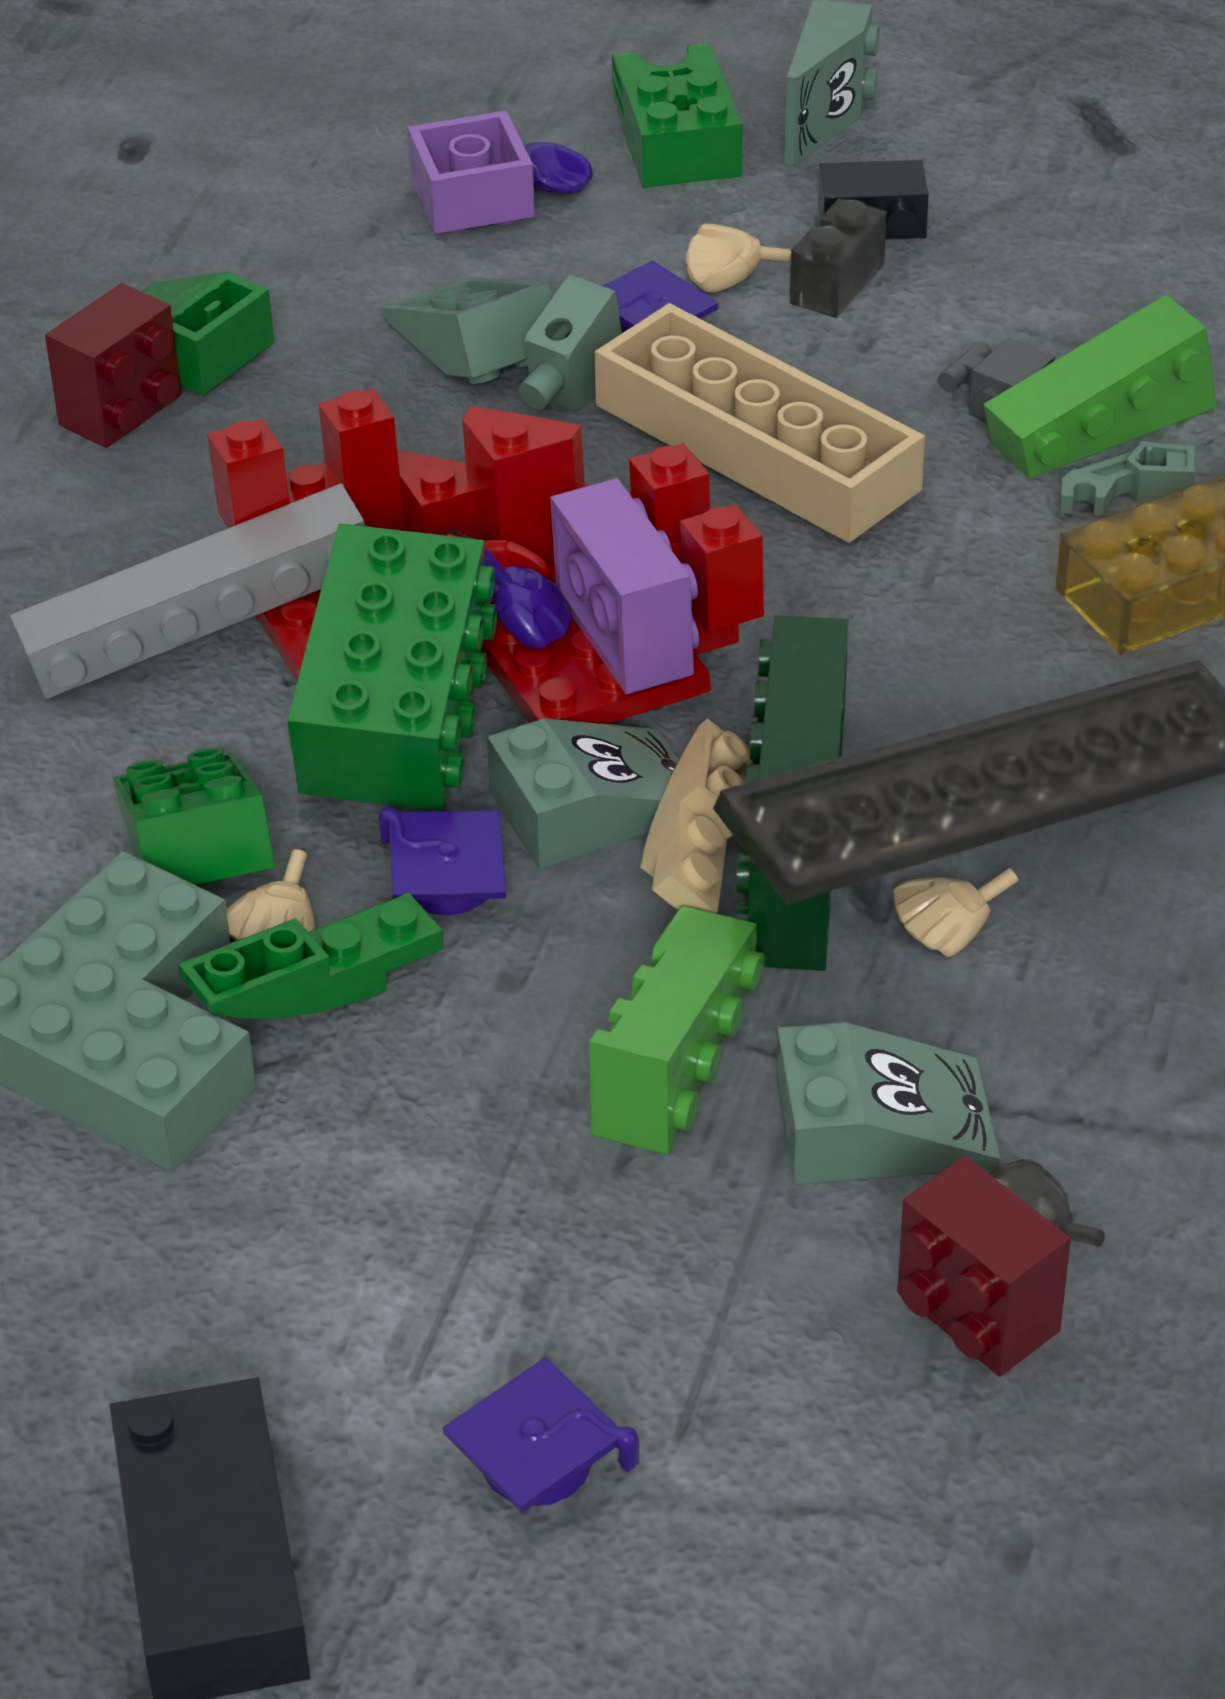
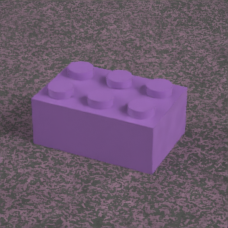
M618 478L550 496L556 585L569 605L571 616L624 693L630 694L694 675L693 649L699 646V634L692 617L691 600L696 599L698 595L696 579L689 564H681L672 552L665 532L663 530L657 531L648 520L642 501L639 498L633 499Z

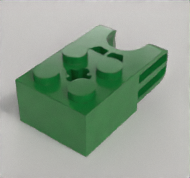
M710 43L687 45L688 56L685 60L669 66L649 64L643 61L636 51L612 53L613 94L624 124V136L642 188L742 176V122Z

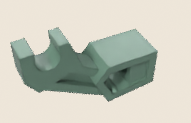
M1141 441L1131 452L1079 469L1073 468L1062 477L1060 513L1072 514L1073 503L1087 501L1094 506V516H1103L1115 496L1127 493L1136 502L1191 503L1195 478V446Z

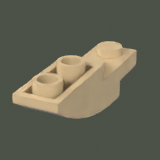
M708 718L698 726L663 793L650 827L640 868L653 877L652 890L675 909L679 910L684 905L717 914L727 839L742 827L743 808H747V803L745 802L747 765H752V760H750V752L746 744L736 734L730 731L724 732Z

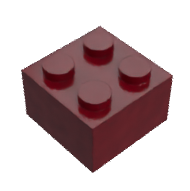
M121 282L45 334L58 424L104 448L110 447L181 396L171 306Z
M964 1155L903 1199L897 1293L901 1295L902 1300L913 1313L921 1317H927L947 1333L964 1355L974 1360L978 1359L996 1375L1001 1377L1060 1332L1071 1237Z

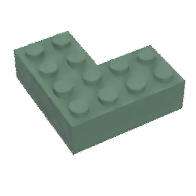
M121 851L0 963V1084L173 1173L256 1088L249 1032L186 1001L194 992L179 975L180 963L231 943L225 899L129 853Z

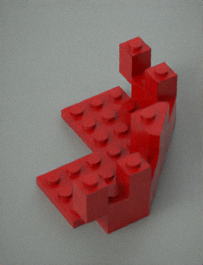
M373 388L364 391H348L338 398L318 403L325 462L316 465H301L294 468L291 472L286 473L283 447L263 418L255 421H239L231 424L226 429L207 434L217 509L228 528L342 483L363 518L366 527L444 536L452 533L461 538L484 541H511L541 557L549 566L551 581L555 584L550 496L590 486L586 485L584 481L582 429L579 424L471 406L462 418L465 463L397 450L394 416ZM684 443L675 446H662L651 453L630 458V492L628 493L633 499L639 498L642 501L648 520L657 531L663 530L665 532L672 552L681 564H689L694 573L698 595L696 599L691 600V609L699 634V646L693 649L694 675L625 694L572 616L570 628L563 637L549 643L543 649L532 650L516 640L500 621L499 617H497L495 637L493 641H483L481 652H486L488 667L528 723L546 718L608 724L711 692L710 672L697 655L738 643L739 624L764 617L763 536L736 504L710 509L709 472ZM321 589L255 615L297 681Z

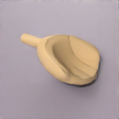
M705 223L699 227L697 234L691 237L686 251L685 263L687 264L686 269L690 279L703 291L712 293L728 289L745 280L756 269L760 259L789 262L791 250L760 246L757 237L743 230L719 224Z
M298 849L292 850L283 881H273L259 886L256 890H251L226 909L231 938L238 941L294 918L308 932L316 929L314 910L309 895L304 888L298 885L307 858L306 852Z
M1008 868L978 890L970 882L955 878L929 877L907 880L893 889L894 908L899 921L903 923L904 928L913 938L920 941L930 950H939L944 956L952 957L962 951L983 928L991 912L987 902L1019 880L1011 868Z

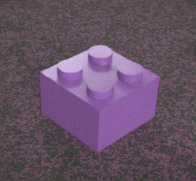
M507 110L407 127L411 181L434 234L444 232L460 233L467 228L491 224L507 225L516 220L535 217L533 164Z

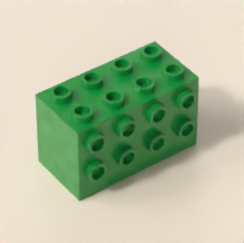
M338 523L287 719L298 794L434 811L446 810L450 788L460 789L463 780L465 753L459 751L461 739L471 738L474 731L476 702L470 701L473 688L482 689L485 682L487 654L486 652H481L483 641H493L497 627L498 615L496 613V604H489L492 601L494 592L495 567L486 566L484 540Z

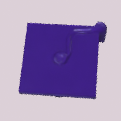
M653 260L602 285L616 291L622 333L668 303L700 319L718 310L719 305L717 301Z
M386 806L379 812L378 821L381 843H390L393 898L410 893L426 912L437 915H455L469 912L483 904L486 899H506L499 810L398 812L393 806Z
M546 1357L442 1427L444 1435L482 1472L491 1489L510 1501L521 1513L532 1506L551 1505L570 1497L585 1483L592 1464L614 1448L619 1450L618 1463H620V1467L624 1471L630 1472L639 1464V1438L636 1431L631 1427H618Z

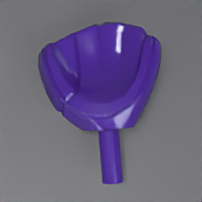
M548 142L524 144L533 164V186L536 189L553 194L578 193L593 177L589 161L578 152L566 146Z
M484 546L486 566L495 567L493 599L494 604H496V613L507 630L523 646L531 650L543 649L549 643L563 637L570 628L571 610L558 586L544 575L529 568L510 566L504 569Z

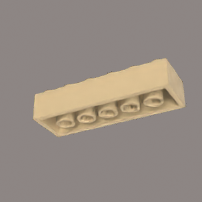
M668 303L595 351L596 406L669 446L684 443L702 464L847 543L852 542L922 490L925 435L671 303Z

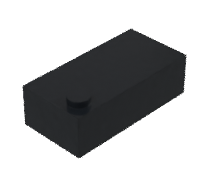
M259 1377L109 1404L144 1655L153 1699H210L311 1679L304 1625Z

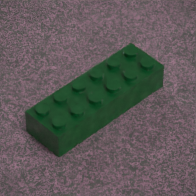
M774 615L772 640H760L758 677H768V681L756 680L754 718H757V722H752L750 760H753V764L760 765H747L745 802L749 803V806L756 807L755 809L743 808L741 847L751 850V854H738L736 892L749 894V901L738 900L736 919L757 923L756 951L764 953L765 968L826 971L845 716L849 619Z

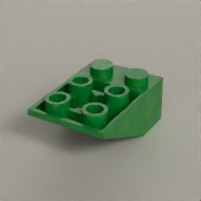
M227 271L154 282L141 291L171 306L180 385L201 395L206 394L274 344L269 289Z
M222 748L201 749L188 754L187 762L163 766L162 761H144L128 766L126 768L127 774L112 777L135 857L194 885L275 868L262 794L233 752L224 754Z

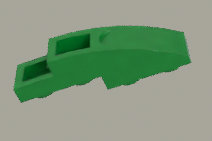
M406 893L310 932L296 918L182 962L179 964V975L211 1014L244 1019L296 1017L342 1007L386 992V972L442 950L443 930L410 893Z

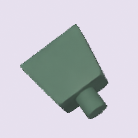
M571 274L564 280L524 339L529 376L521 383L518 392L528 406L542 410L551 401L571 410H580L596 396L595 351L622 334L616 291Z

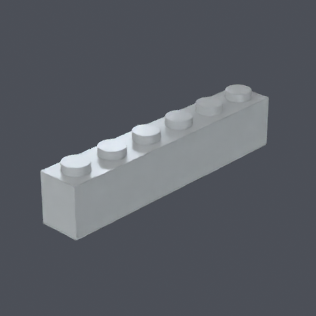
M342 483L11 614V620L45 700L322 589L338 523L365 526L363 518Z

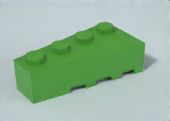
M1167 294L984 403L991 444L1030 479L1217 408L1207 328Z
M684 905L680 907L654 945L651 966L641 964L634 974L630 999L618 998L609 1011L608 1022L613 1023L610 1032L597 1029L589 1040L591 1135L669 1155L680 1130L687 1132L691 1130L699 1108V1090L702 1083L711 1084L714 1081L721 1061V1043L725 1035L735 1036L742 1018L743 996L746 990L755 991L762 977L765 955L762 952L756 951L757 923Z

